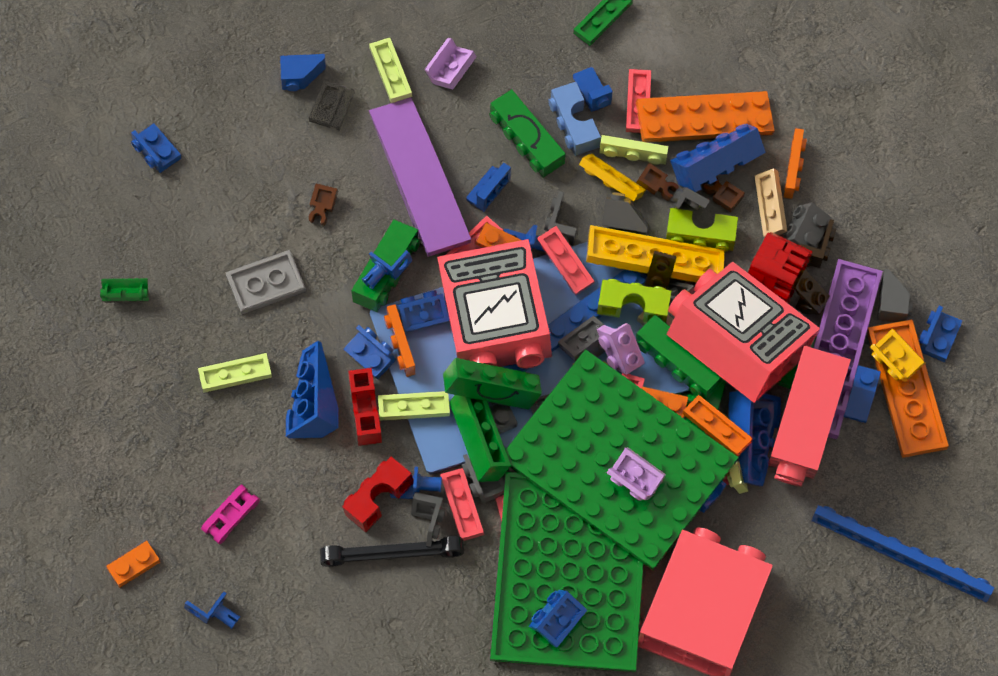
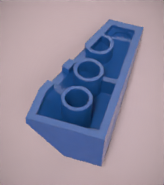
M316 341L304 349L301 354L296 375L299 378L296 390H293L291 395L294 403L292 410H288L286 415L287 438H323L338 428V405L322 343Z
M739 391L729 392V419L753 438L752 443L738 456L744 483L759 487L763 486L769 464L768 451L770 447L774 446L775 442L772 438L775 428L779 427L781 398L765 393L753 403Z

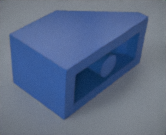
M325 54L280 56L282 90L297 91L305 89L326 69Z
M858 365L844 413L845 418L863 423L867 422L881 371Z

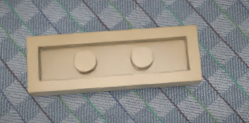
M773 168L755 175L763 237L768 232L777 235L787 232L778 170Z

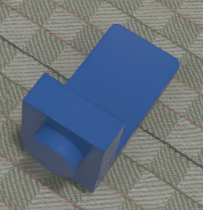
M593 67L573 74V79L577 82L591 112L611 105L613 91L609 84L606 86L601 84Z

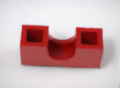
M372 368L348 371L358 446L382 443Z
M392 456L387 461L381 462L376 472L361 483L358 491L345 499L342 506L345 516L364 532H367L382 516L379 506L374 503L375 497L380 493L388 492L399 499L413 485L412 473Z

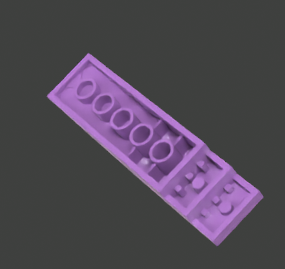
M410 97L369 110L413 226L418 229L419 239L424 245L427 256L429 257L470 244L471 237L412 98Z
M838 259L829 290L830 297L826 302L819 326L820 330L814 344V349L851 359L828 437L837 439L839 436L883 272Z

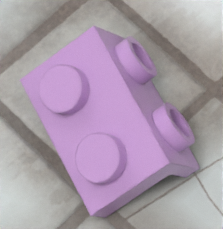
M447 38L429 62L425 71L433 84L453 90L477 56L474 51L457 47L453 39Z
M625 323L617 329L606 325L597 329L600 337L598 338L599 343L608 356L607 363L614 370L627 375L645 363L629 324Z
M628 447L624 449L614 466L606 472L611 476L610 480L618 486L622 487L624 485L630 489L629 493L640 501L642 499H650L666 476L665 473Z

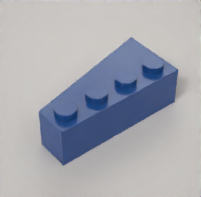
M742 124L735 128L736 131L722 133L716 136V140L700 143L692 151L678 153L676 158L670 160L678 185L697 192L701 190V184L706 182L711 184L717 181V175L729 174L734 171V165H745L766 153L758 128Z

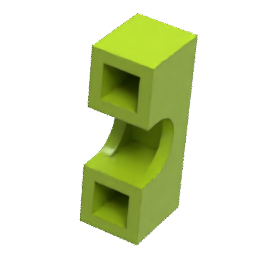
M670 208L666 239L722 249L724 252L733 251L738 217L715 214L713 225L702 229L694 225L692 221L693 211Z
M602 279L597 314L620 318L621 309L624 305L636 303L644 311L643 322H648L656 315L666 323L671 291L659 286L652 288L643 286L640 283L628 284L616 279Z

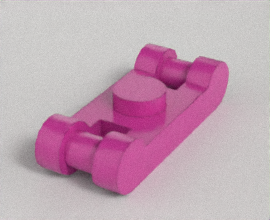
M242 484L234 490L201 527V530L206 534L210 533L214 537L213 540L218 544L223 543L228 534L260 502V498L255 494L251 495L248 493V489ZM240 499L245 501L242 506L237 503ZM219 521L224 524L221 529L215 526Z

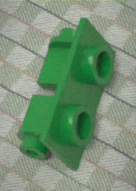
M148 278L101 279L102 289H100V297L102 301H149Z

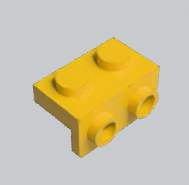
M894 329L890 330L876 345L872 344L870 346L874 351L871 355L880 364L886 363L890 368L887 372L896 381L900 378L906 382L925 364V361Z

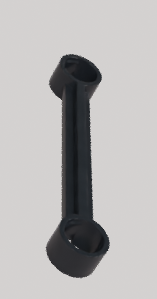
M449 536L439 541H433L431 547L426 546V542L351 548L331 545L320 549V562L325 567H336L345 562L433 555L453 558L464 554V544L462 537Z

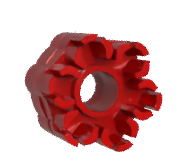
M768 232L750 265L748 274L789 304L790 297L792 298L795 292L793 285L800 271L806 269L810 260L809 257H811L813 251L775 233Z

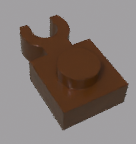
M651 163L647 165L636 182L653 195L657 191L661 192L662 197L667 201H670L673 197L667 189L676 192L679 188L676 183L665 181L668 175Z
M718 178L717 181L712 183L714 186L710 187L704 183L702 187L703 192L706 194H714L713 201L729 212L735 209L745 195V192L728 181L721 185Z
M315 184L309 204L315 208L309 214L310 223L314 222L316 216H321L320 224L325 226L327 222L325 213L326 211L333 212L339 192L337 188Z

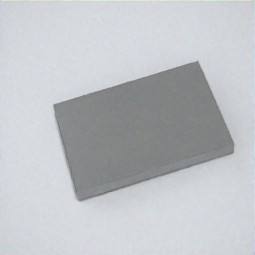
M290 250L225 272L241 315L306 292L305 285Z

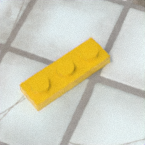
M592 153L584 156L579 163L580 166L585 168L584 171L591 176H597L603 180L602 182L605 186L625 194V198H630L631 201L641 198L646 189Z

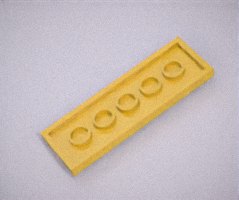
M590 225L586 258L588 263L648 274L654 251H659L676 256L671 278L696 283L708 269H712L717 274L724 269V250Z

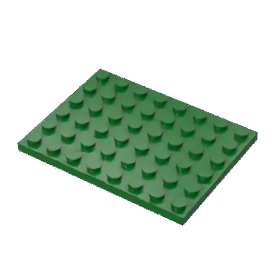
M586 349L505 450L512 469L523 475L527 480L652 570L657 567L679 538L682 529H686L739 458ZM627 447L666 474L653 496L648 500L642 499L640 501L634 498L629 493L630 489L624 485L622 487L616 485L610 480L611 476L606 473L609 468L614 466Z
M506 472L490 661L636 672L643 563L527 480L523 475L516 472ZM564 590L568 591L587 611L560 645L554 647L539 632L532 630L529 625L532 622L533 615L538 610L543 609L548 603V597L554 591Z

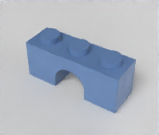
M577 82L552 89L551 99H548L551 111H555L558 116L556 120L559 129L565 132V142L568 149L572 148L576 156L600 148L601 136L593 119L578 121L573 117L575 113L584 109V98Z

